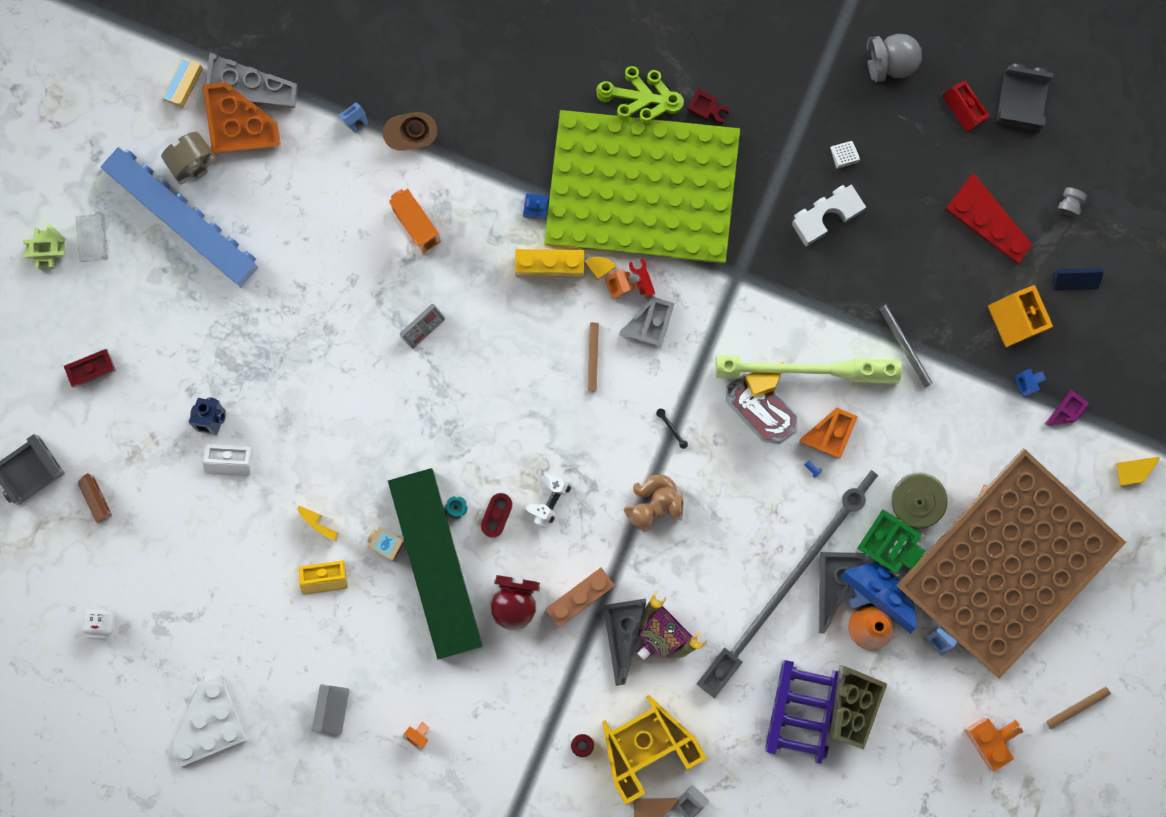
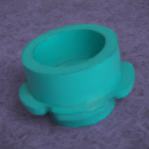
M450 497L447 500V505H445L446 513L451 515L453 519L461 518L468 510L466 501L462 497ZM455 505L459 507L457 510L454 509Z

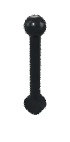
M662 408L658 409L656 415L666 423L679 441L680 448L686 449L688 442L681 438L665 416V410Z

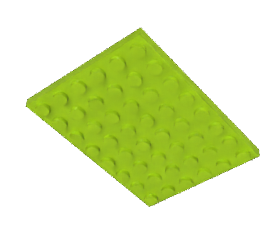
M560 110L545 245L725 264L740 128L653 120L649 124H644L640 121V118L630 117L627 120H621L618 116Z

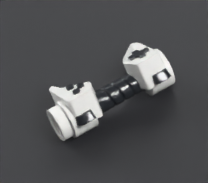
M544 474L543 481L552 490L545 505L529 504L526 507L528 512L535 515L534 522L544 528L555 519L553 509L559 497L566 495L571 490L570 483L549 474Z

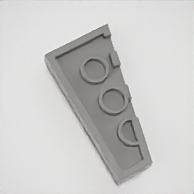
M209 54L206 84L227 82L254 104L295 108L298 90L296 83L271 74H265L257 69L221 58L216 54Z

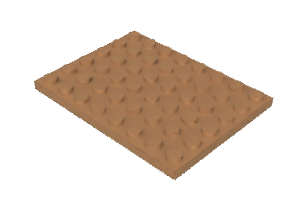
M1023 448L896 586L1000 679L1125 545L1126 541Z

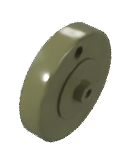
M917 472L906 475L896 484L892 493V508L895 515L912 528H927L936 524L944 516L947 509L948 498L943 484L936 477L927 473Z

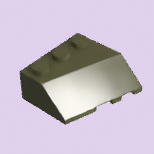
M839 665L829 737L864 750L887 683L849 667Z

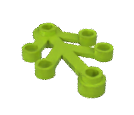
M634 66L626 69L625 78L638 91L617 88L608 81H604L597 86L596 95L602 102H609L614 97L636 100L630 105L622 104L618 107L617 116L621 120L629 119L633 113L642 109L640 121L644 124H649L654 118L664 112L670 114L677 113L684 105L683 97L677 92H670L661 81L660 72L656 70L648 73L647 82L654 86L660 95L653 94L640 79L639 70ZM632 72V73H635L636 75L630 76L629 73ZM652 76H655V77H657L658 79L653 80V79H651V77H652ZM651 103L658 104L653 109L644 108ZM625 110L628 113L622 114L621 111ZM648 114L650 117L645 118L643 115Z

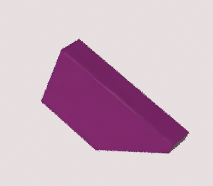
M1070 390L1045 422V425L1074 423L1082 415L1089 403Z

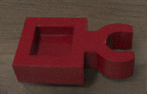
M697 89L687 108L688 111L705 120L710 115L713 116L718 124L724 123V119L720 118L718 113L725 112L729 114L730 112L727 106L716 105L717 98L700 89Z

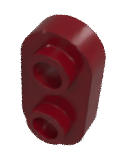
M497 493L489 501L481 522V530L487 537H498L504 530L513 506L511 498L505 493ZM498 501L505 502L506 505L503 509L497 508ZM490 522L497 524V528L493 531L488 528Z

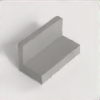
M320 684L312 731L342 734L349 688Z

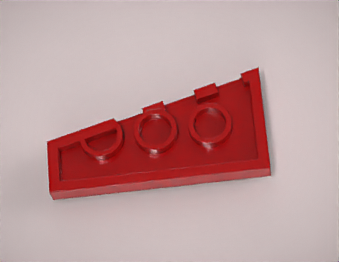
M974 173L945 209L1016 264L1022 260L1032 247L1030 241Z

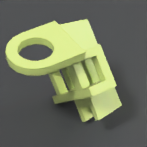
M48 222L44 223L47 230H39L36 227L34 228V239L23 240V244L26 245V253H23V257L27 259L35 258V268L55 267V257H65L66 239Z

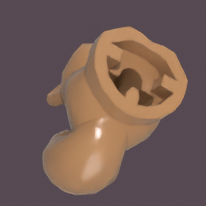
M657 474L650 476L643 486L639 482L634 484L633 492L639 497H649L652 495L650 504L642 503L634 507L626 506L623 509L635 527L646 532L652 526L656 516L657 518H663L666 514H670L675 520L682 521L683 494L677 493L675 482L670 477Z

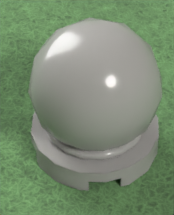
M894 34L888 36L884 41H882L880 36L869 37L867 40V50L871 49L872 60H868L871 79H875V82L885 81L886 75L892 78L911 76L922 62V48L916 39L907 34Z

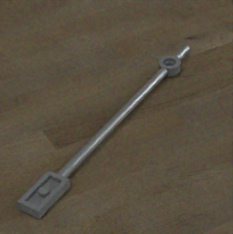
M871 470L857 489H849L843 494V507L733 649L729 651L724 647L698 680L696 685L714 699L743 663L738 658L740 653L847 515L864 507L866 502L864 494L878 477L874 471ZM851 496H854L857 499V503L855 505L849 502V498Z

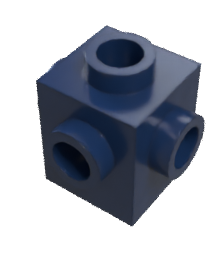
M197 398L195 405L191 408L189 424L196 432L217 436L221 424L225 421L226 410L222 407L220 401L215 398Z

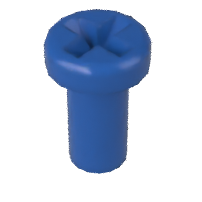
M809 460L804 464L813 473V478H816L822 472L821 468L817 469Z

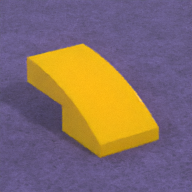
M298 506V512L312 528L325 537L337 541L340 533L319 524L322 515Z

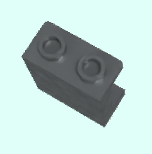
M36 434L26 439L27 443L0 461V485L4 489L2 494L9 503L22 504L65 474L41 437Z

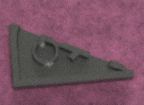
M820 552L818 633L826 632L850 586L840 576L845 570L860 566L865 558V553Z
M646 598L603 605L616 686L626 683L646 606Z

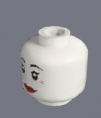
M93 605L92 610H86L84 612L82 630L85 634H88L87 638L106 639V636L111 635L113 632L114 614L111 611H107V606Z

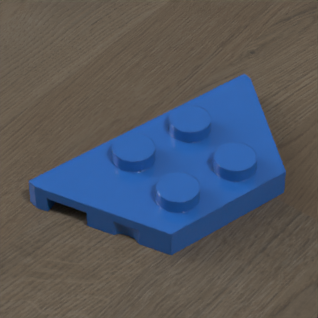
M873 562L847 569L842 573L841 579L886 613L911 634L916 629L914 601L896 586L900 580L891 574L887 568L881 566L878 562Z

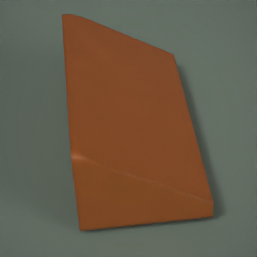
M85 474L78 481V485L96 523H99L111 517L112 513L94 475Z

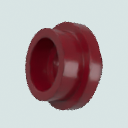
M586 734L575 736L571 742L572 752L582 758L589 756L594 750L592 738ZM585 741L587 748L580 750L578 748L579 742Z

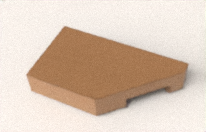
M677 798L635 799L634 817H664L677 803Z

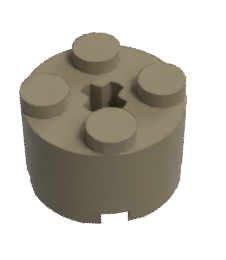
M191 132L178 139L179 144L174 147L171 143L161 155V158L179 185L186 183L194 176L197 179L201 178L208 172L206 168L217 160L198 132Z

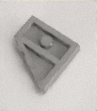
M652 297L633 319L621 329L619 335L661 348L675 303Z

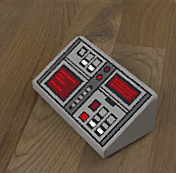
M431 304L400 332V336L410 348L414 349L445 320V317L434 304Z

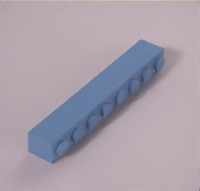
M117 147L100 167L241 288L259 268L254 263L257 259L247 250L242 253L237 248L239 244L232 237L228 236L226 239L221 235L222 229L213 221L208 224L203 219L205 214L198 208L194 207L191 209L187 206L188 200L179 192L176 195L169 190L171 185L163 178L157 180L153 177L154 171L145 163L139 165L135 161L137 156L129 149L123 151L120 147Z

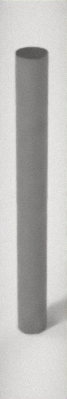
M887 304L879 308L924 387L932 384L933 382Z

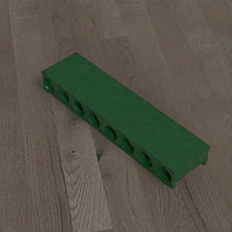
M429 468L387 480L437 660L482 647L481 636L434 470Z

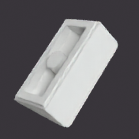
M206 445L203 460L204 472L250 475L252 447Z

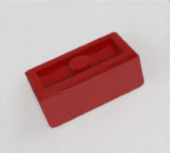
M965 80L951 87L943 94L944 100L967 132L990 118Z

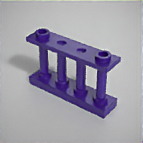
M783 660L764 751L776 754L777 749L785 748L816 755L814 762L822 764V759L826 760L829 746L825 744L839 671L832 670V675L829 677L797 670V667H793V661ZM798 679L829 686L827 700L792 693V690H789L790 680ZM794 702L825 709L822 723L787 716L788 713L784 712L786 703ZM789 725L820 732L818 746L783 739V736H780L781 726Z

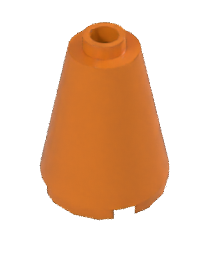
M866 604L853 612L849 618L848 630L850 637L858 646L867 650H877L883 648L891 641L894 635L895 624L893 619L874 604Z

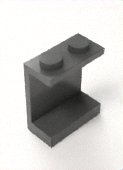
M1022 64L1009 65L1004 71L996 123L1041 131L1046 122V117H1043L1048 85L1054 73H1049L1044 68L1027 69Z

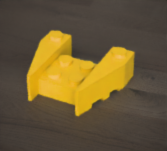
M650 695L646 696L652 708L611 731L606 720L602 721L613 783L625 805L646 794L635 772L668 753L676 750L686 770L708 759L696 737Z

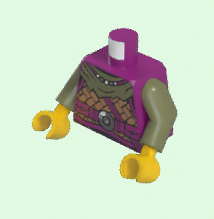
M655 591L645 606L639 629L641 632L639 636L645 643L636 653L646 662L655 652L662 659L665 657L672 660L685 657L696 649L702 648L707 643V640L704 643H700L697 640V637L702 633L699 632L692 636L665 609L663 604L666 601V597L662 601L657 600L656 595L658 591Z

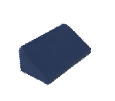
M1058 269L1053 273L1054 290L1098 289L1104 269Z

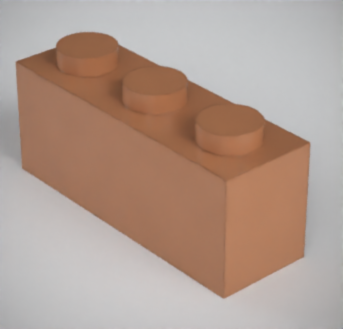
M600 567L545 610L560 628L615 585Z

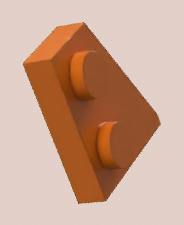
M836 408L806 433L799 442L841 459L858 416Z

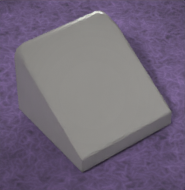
M691 785L677 800L674 807L685 817H695L709 800L694 785Z

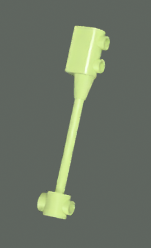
M716 355V378L739 379L740 372L831 374V376L850 379L855 384L897 385L901 381V360L853 359L831 365L740 363V356Z

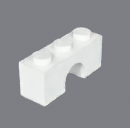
M852 184L846 188L844 185L840 186L832 192L834 195L826 200L823 197L813 204L815 207L811 210L803 209L794 215L796 219L793 220L792 226L806 247L826 235L827 229L822 221L824 214L836 213L846 223L865 210L866 206Z

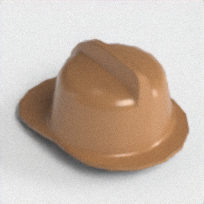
M416 112L395 116L387 121L383 128L385 143L397 151L429 146L437 136L435 121L425 113Z

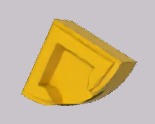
M592 257L585 260L586 265L597 280L616 268L612 261L604 257Z

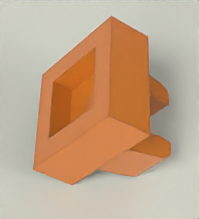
M622 269L604 278L612 299L620 298L635 288V285H629L626 279L630 276V272H624Z
M421 722L416 730L409 726L403 738L421 751L428 742L424 735L430 727Z

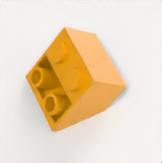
M1035 285L988 305L1005 348L1048 331L1053 327Z

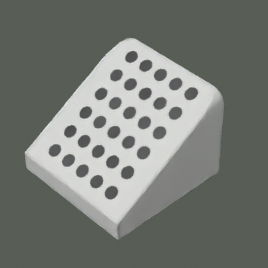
M852 141L830 147L836 169L856 164L860 161Z

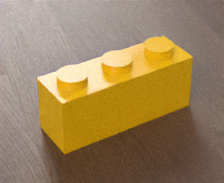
M515 249V275L532 277H584V250Z

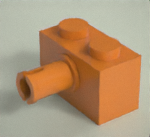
M982 718L965 729L985 764L992 771H996L1014 760L1006 746V742L1023 733V729L1018 727L1020 724L1016 720L997 730L989 718Z

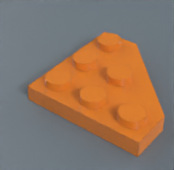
M222 82L203 85L213 153L281 145L278 122L229 83Z

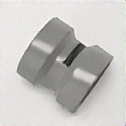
M1067 187L1063 193L1065 199L1059 203L1057 210L1064 215L1078 218L1081 213L1080 204L1085 202L1087 195L1078 189Z

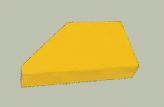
M753 372L745 375V381L755 398L774 391L782 373Z
M1153 457L1115 463L1119 486L1144 482L1160 458Z

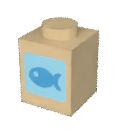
M380 527L377 531L373 529L367 540L370 543L368 548L392 561H395L405 543L403 539Z

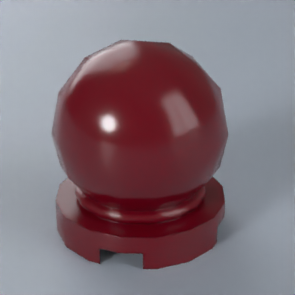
M496 575L494 584L499 585L500 589L493 595L490 603L491 614L495 622L507 630L525 628L532 621L536 613V601L532 594L534 591L540 592V582L523 579V583L520 584L514 583L512 577Z

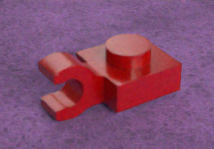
M641 258L642 267L635 269L633 263L629 262V270L631 273L638 275L639 282H636L640 295L644 294L647 300L655 297V291L646 269V261L644 258Z

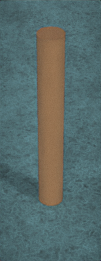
M595 322L590 323L588 391L592 392L597 391L599 323Z
M1104 687L1050 718L1046 723L1052 729L1111 695L1107 687Z

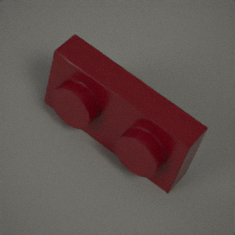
M108 349L64 365L65 372L73 388L116 371Z

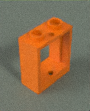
M408 188L404 191L400 189L391 196L392 199L389 200L391 208L419 250L424 254L441 242L440 235Z

